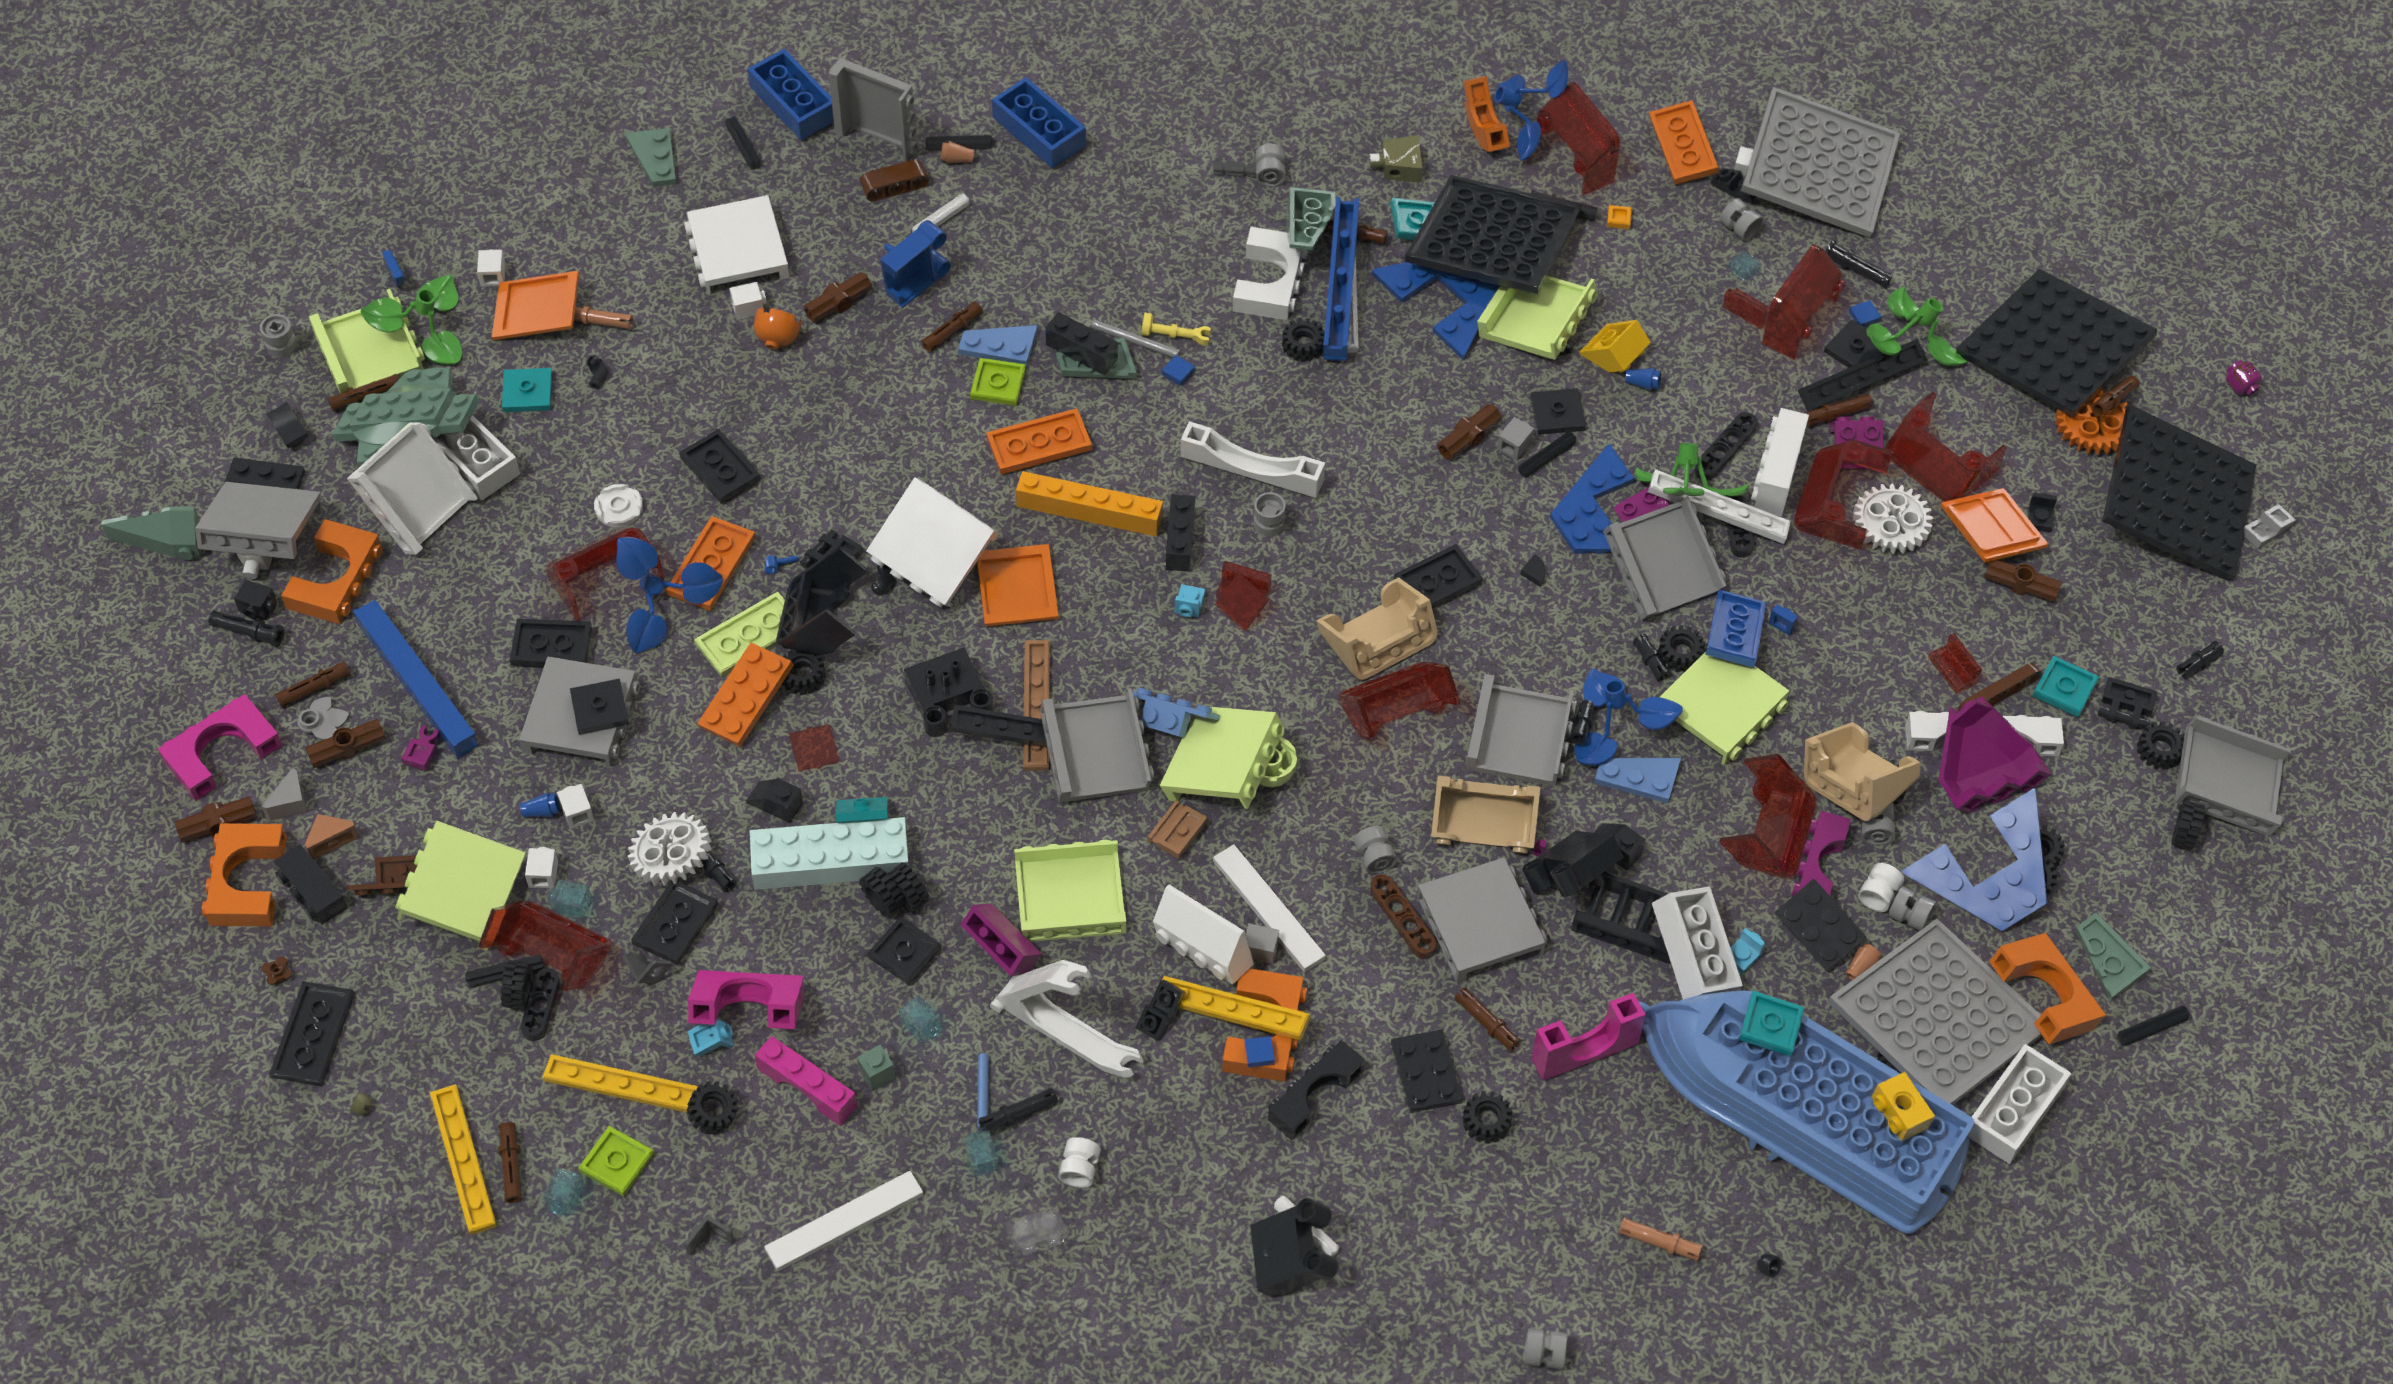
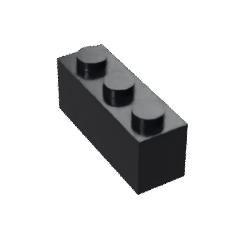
M1060 312L1045 327L1046 346L1104 375L1107 374L1118 360L1117 341Z
M1171 494L1166 545V570L1190 572L1195 521V496Z
M301 844L274 861L278 870L275 872L277 879L283 886L285 884L289 885L291 896L297 903L303 902L305 905L303 909L311 920L316 918L323 925L348 908L342 893Z

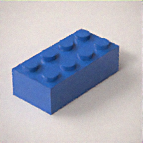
M785 48L747 69L750 88L800 140L809 137L834 122L831 96Z
M1027 77L992 99L993 118L1052 169L1086 146V127Z

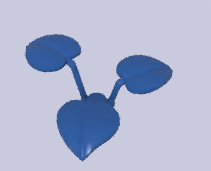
M1565 60L1559 62L1551 69L1546 78L1547 87L1544 89H1525V81L1521 75L1513 76L1511 79L1498 84L1499 87L1494 95L1495 102L1504 105L1508 112H1514L1526 122L1517 139L1520 161L1526 160L1533 154L1541 137L1539 122L1534 121L1532 123L1528 117L1517 110L1521 103L1523 93L1549 92L1551 98L1561 96L1568 82V64Z
M618 538L617 568L621 575L627 579H640V588L646 592L645 597L650 608V612L644 609H637L628 619L627 639L633 652L640 653L656 647L666 636L667 626L665 620L659 615H654L655 609L652 595L660 594L664 587L684 588L683 597L686 601L693 604H701L717 594L723 582L722 575L705 563L694 562L687 565L682 571L681 580L683 584L662 581L660 577L649 572L658 563V555L652 545L638 538Z
M1591 668L1584 683L1583 696L1585 700L1592 701L1596 707L1607 705L1605 733L1602 736L1597 732H1589L1587 740L1583 745L1575 744L1576 760L1584 765H1599L1609 761L1615 755L1617 743L1615 740L1608 738L1612 708L1620 709L1628 702L1635 713L1640 714L1638 719L1642 726L1652 730H1659L1674 722L1683 712V707L1669 699L1649 697L1643 699L1640 703V708H1638L1631 699V695L1626 694L1624 683L1619 678Z

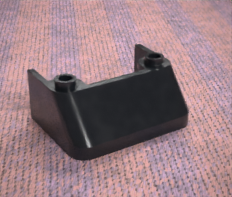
M839 546L797 575L787 589L776 642L784 649L825 655L833 653L838 646L855 636L856 632L835 616L833 610L834 606L839 603L842 604L848 599L850 585L868 573V569Z

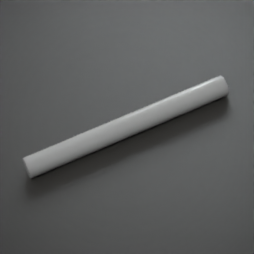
M1094 320L1092 323V329L1117 338L1124 337L1125 341L1170 357L1180 356L1181 350Z

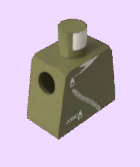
M1413 135L1385 140L1382 144V154L1369 155L1370 168L1383 167L1384 179L1421 182L1422 161L1419 136Z

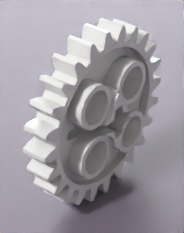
M1881 484L1879 491L1873 486L1871 492L1865 491L1863 497H1859L1857 504H1855L1852 521H1855L1854 529H1859V537L1866 536L1865 544L1873 542V549L1882 546L1881 550L1883 553L1887 548H1890L1892 554L1895 553L1896 549H1899L1904 554L1906 547L1914 551L1915 545L1920 547L1923 540H1927L1932 528L1933 517L1930 516L1931 509L1926 508L1927 501L1920 502L1921 495L1913 496V489L1905 492L1903 485L1897 490L1893 484L1890 485L1889 489H1886Z
M673 812L671 818H667L666 814H663L660 821L653 818L654 824L649 825L645 823L646 830H637L639 838L631 839L634 846L628 847L631 853L628 855V859L631 862L630 865L633 871L636 872L638 878H643L645 883L651 880L655 886L660 880L666 886L671 879L674 884L677 883L678 877L686 880L688 872L696 874L694 867H703L701 860L709 858L706 852L711 851L709 843L712 842L709 832L700 819L696 820L694 815L688 818L685 812L680 817L677 816L676 812Z

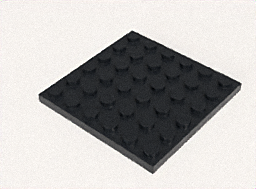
M1450 175L1406 252L1405 262L1522 290L1527 293L1538 294L1581 213V205Z
M2038 269L1956 348V353L1976 366L2075 417L2157 336V329Z
M2130 405L2125 410L2102 522L2227 581H2232L2237 573L2256 464Z

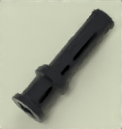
M1836 240L1830 242L1823 256L1825 259L1830 258L1839 263L1841 268H1850L1882 285L1884 288L1887 287L1893 277L1892 274L1856 256L1854 250H1847L1838 245Z
M216 610L210 613L208 619L210 626L250 636L256 642L260 640L269 642L274 647L280 645L285 634L284 627L281 625L272 626L265 624V621L260 619L250 621Z

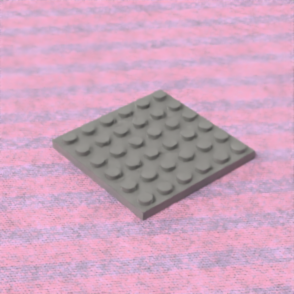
M1773 87L1741 191L1870 238L1874 230L1900 133Z
M1938 919L1932 921L1830 996L1828 1001L1843 1018L1901 1073L1905 1072L1910 1080L1951 1105H1954L2016 1057L2024 1044L2030 1046L2042 1037V1034L2034 1025L2040 1014L2006 982H2003L1988 965Z

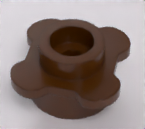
M278 957L276 961L266 962L262 965V971L267 975L266 981L268 984H280L292 976V971L287 968V959L285 957Z

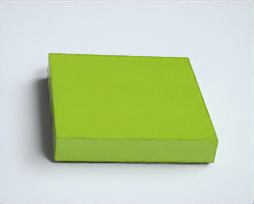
M980 358L970 399L1017 406L1026 364Z
M608 1126L578 1167L580 1173L624 1197L655 1153L651 1148Z

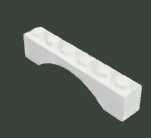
M1190 421L1181 438V457L1304 495L1316 498L1324 481L1325 462L1305 456L1278 458L1257 454L1231 443L1212 428Z
M1909 712L1906 722L1907 750L1934 751L1943 745L1949 712ZM2025 715L2003 716L2034 746L2039 756L2060 755L2064 745L2061 718H2052L2050 716L2027 717Z

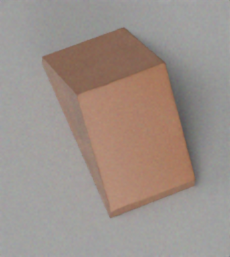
M317 814L305 847L308 854L314 860L359 838L352 821Z

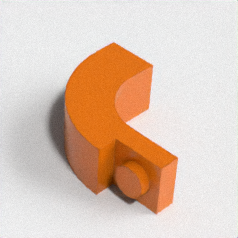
M1481 76L1463 81L1467 101L1464 104L1468 121L1481 148L1490 152L1510 147L1507 126L1497 119L1493 110L1487 77Z

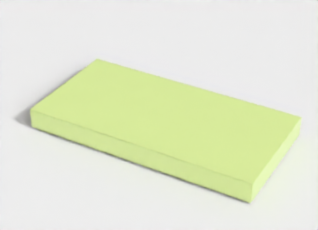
M776 592L694 639V642L718 674L723 677L733 670L750 642L766 650L778 645L776 637L785 600L779 592Z

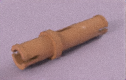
M585 306L584 308L575 307L574 321H579L586 325L592 323L631 330L633 324L624 321L634 322V316L631 314L594 310L589 306Z
M1624 1217L1619 1230L1621 1235L1623 1234L1668 1251V1254L1673 1255L1676 1253L1693 1259L1696 1262L1700 1257L1703 1247L1701 1244L1699 1245L1680 1238V1235L1677 1233L1671 1235L1629 1220Z

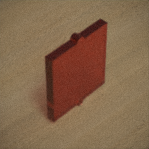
M1238 572L1231 583L1224 587L1225 591L1215 605L1242 630L1246 631L1255 618L1260 617L1261 610L1270 599Z
M829 724L814 728L807 727L806 730L789 733L798 772L812 768L821 769V766L839 762Z

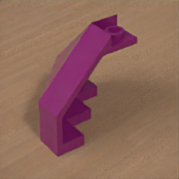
M1982 696L1977 700L1973 699L1965 703L1961 710L1950 707L1938 780L1957 810L1972 813L1979 810V805L1988 801L1992 805L2011 798V793L2020 789L2023 793H2026L2036 788L2052 775L2034 746Z

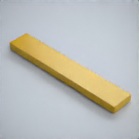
M1164 976L1162 979L1186 991L1179 1009L1300 1041L1311 1019L1309 1013Z
M553 1054L550 1055L542 1077L545 1082L686 1113L689 1099L693 1091L698 1087Z
M455 1084L430 1092L469 1234L473 1235L495 1228L497 1225L457 1086Z

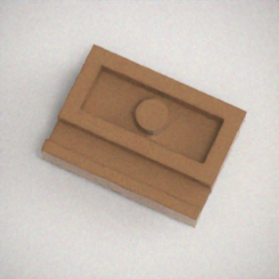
M1175 800L1148 835V842L1155 843L1158 848L1180 859L1207 823V817L1186 805L1179 804V801Z

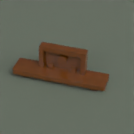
M417 855L375 857L376 883L347 885L348 890H355V895L371 894V889H381V894L397 893V888L405 887L409 872L415 873L417 865H414V861Z

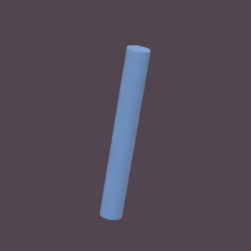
M985 1053L978 1055V1130L984 1129V1127L980 1128L978 1119L988 1115L989 1055Z

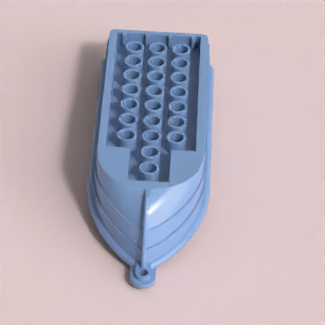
M1752 991L1710 993L1680 1001L1660 1002L1651 1007L1638 1001L1646 1014L1642 1032H1645L1650 1052L1666 1079L1697 1108L1748 1137L1751 1150H1754L1756 1145L1759 1144L1771 1151L1767 1160L1772 1161L1779 1156L1893 1228L1906 1234L1914 1233L1927 1224L1944 1207L1949 1198L1941 1193L1940 1189H1944L1948 1193L1954 1192L1965 1165L1970 1142L1968 1134L1974 1125V1119L1911 1080L1935 1115V1118L1928 1129L1901 1141L1898 1135L1891 1131L1887 1119L1881 1111L1876 1109L1871 1097L1878 1084L1900 1073L1805 1015L1801 1019L1793 1053L1791 1056H1787L1738 1040ZM1897 1105L1898 1108L1905 1110L1902 1106Z

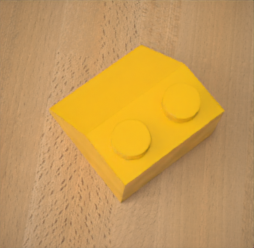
M1637 320L1606 324L1579 353L1609 373H1622L1631 367V363L1635 358L1644 354V349L1651 342Z

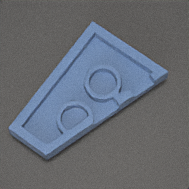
M1038 325L964 331L958 347V354L1026 364L1027 366L1038 332Z
M1611 758L1609 761L1599 764L1594 783L1668 804L1681 758Z

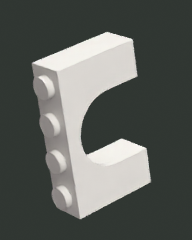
M1251 227L1246 244V258L1274 263L1280 266L1286 274L1280 280L1267 284L1237 280L1233 296V312L1288 320L1289 312H1294L1296 298H1293V295H1298L1300 281L1297 279L1298 276H1303L1304 263L1301 262L1302 259H1307L1308 250L1289 248L1287 232Z

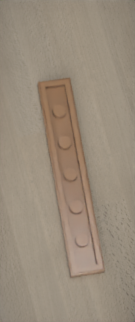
M1025 640L1024 716L1041 719L1040 707L1042 700L1049 699L1050 640ZM1023 743V771H1049L1048 748Z

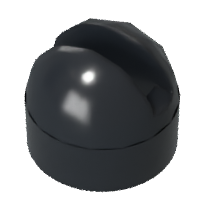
M1769 1253L1761 1255V1260L1757 1261L1758 1270L1768 1277L1776 1276L1781 1268V1259Z

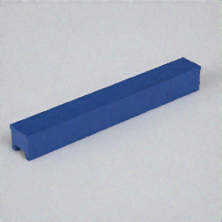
M1336 197L1323 360L1347 361L1359 198H1355L1354 202L1341 201V197Z
M373 600L361 608L353 610L360 629L432 726L439 730L440 737L457 760L478 747V743L473 738L476 736L475 732L377 601Z

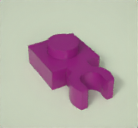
M423 725L419 730V740L412 738L401 758L402 763L426 771L437 751L433 744L437 743L440 739L439 730L435 729L432 735L427 736V727Z

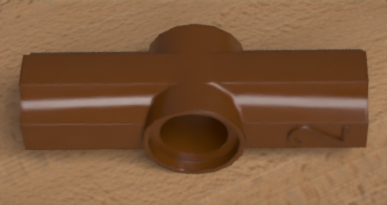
M864 272L854 275L841 284L833 282L824 289L822 295L803 305L804 311L812 323L820 321L835 311L842 313L851 307L853 300L872 290V283Z
M1487 404L1470 418L1467 416L1463 417L1456 424L1454 431L1437 443V449L1446 460H1452L1467 447L1473 448L1483 440L1485 433L1501 421L1502 415L1498 408L1493 404Z
M1999 559L1989 562L1984 578L2010 586L2013 593L2017 595L2030 593L2055 602L2062 581L2036 573L2034 567L2029 564H2019L2016 566Z
M375 719L352 729L348 727L335 730L332 737L307 746L305 749L313 768H316L339 758H353L359 750L384 741L386 737L378 719Z
M248 796L224 805L219 802L207 804L200 813L174 822L179 838L183 843L207 834L215 836L216 833H219L220 823L240 824L257 818V814L251 797Z

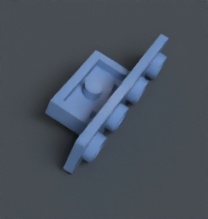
M1138 687L1137 692L1132 691L1133 697L1146 700L1141 716L1143 726L1185 737L1191 714L1219 720L1220 717L1218 714L1211 713V707L1198 704L1197 708H1193L1190 701L1177 699V703L1172 702V696L1158 693L1157 697L1152 696L1153 691Z

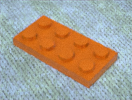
M1693 100L1649 112L1650 121L1675 185L1719 173L1717 162Z
M1077 408L986 432L987 441L1001 475L1092 450V443Z
M711 516L672 578L671 583L683 584L681 574L684 568L691 563L702 562L711 566L722 575L723 582L719 591L713 598L701 604H693L686 601L683 597L684 588L667 587V595L711 611L755 540V532Z
M750 642L698 721V726L741 747L793 668V663Z

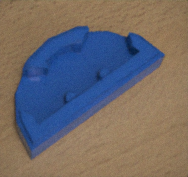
M392 251L382 252L395 286L404 285V275Z

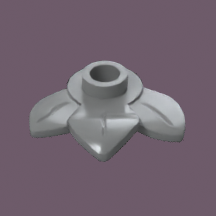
M323 697L315 700L311 704L310 709L302 711L297 723L302 732L313 733L317 739L325 740L332 737L335 730L346 723L349 713L341 709L331 708V698Z

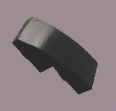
M1722 168L1710 181L1712 186L1735 198L1752 202L1757 197L1741 191L1744 178L1740 170Z
M287 402L266 414L288 449L299 445L305 438L309 437Z
M1160 980L1151 1003L1145 1005L1135 1029L1157 1041L1160 1040L1175 1016L1186 991L1166 980Z

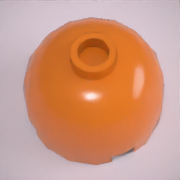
M764 308L757 309L754 319V331L758 339L765 343L766 348L778 350L779 347H786L797 339L802 321L796 322L795 315L770 308L769 313L763 312Z

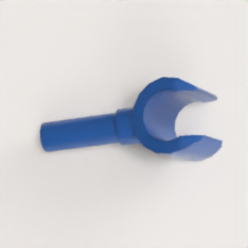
M769 555L765 560V573H777L779 571L778 566L797 562L798 556L778 559L774 555Z

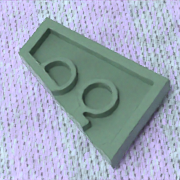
M670 128L624 133L626 141L633 149V153L640 161L653 187L675 185L676 178Z
M1124 337L1114 339L1118 342V360L1106 375L1060 352H1056V359L1062 376L1137 379V372Z
M2094 913L2076 927L2075 932L2110 1001L2114 1000L2150 972L2151 967L2097 913Z

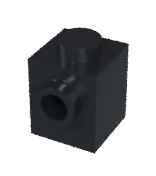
M249 580L244 581L234 598L238 611L251 619L259 618L266 620L268 615L273 613L277 606V600L272 588Z

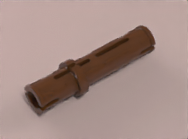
M1330 218L1323 231L1333 232L1334 218ZM1365 223L1362 225L1358 224L1357 239L1359 241L1365 242L1366 240L1385 245L1388 236L1387 230L1369 227Z
M973 301L964 310L954 313L948 322L921 340L922 347L930 353L957 331L967 328L972 320L983 314L980 304Z
M393 374L392 376L354 389L353 387L347 388V391L327 397L332 411H335L349 404L363 401L366 395L372 393L383 394L399 380L398 376ZM382 385H386V386H384V387H381V388L375 389V390H373V391L367 392V390H370V389H373V388H376V387H379V386H382ZM362 393L361 395L352 397V398L347 399V400H343V399H345V398H348V397L354 396V395H356V394Z
M2129 376L2111 391L2104 392L2100 399L2092 404V412L2096 416H2103L2108 410L2115 409L2121 400L2135 391L2136 388H2139V380L2135 376Z
M1865 394L1832 405L1824 404L1821 408L1803 412L1809 415L1806 427L1821 422L1830 423L1837 417L1871 409L1873 404L1868 403L1873 402L1869 394Z
M342 661L324 671L321 669L318 671V674L275 693V697L281 708L319 689L324 687L327 689L331 687L330 684L351 674L346 663Z
M1466 987L1462 988L1461 992L1463 994L1461 995L1458 992L1454 1000L1488 1030L1487 1033L1491 1038H1496L1509 1052H1513L1515 1050L1513 1045L1517 1048L1521 1043V1039L1506 1027V1022L1503 1019H1498Z
M504 1122L498 1126L501 1145L498 1147V1154L502 1157L504 1199L506 1203L511 1204L522 1201L518 1161L520 1146L517 1144L516 1124ZM508 1142H510L511 1157H509ZM510 1168H512L513 1183H511Z

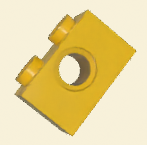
M1905 1072L1878 1084L1871 1096L1874 1106L1883 1113L1888 1121L1889 1128L1898 1135L1901 1141L1928 1129L1935 1118V1115ZM1897 1105L1902 1106L1905 1110L1898 1108Z

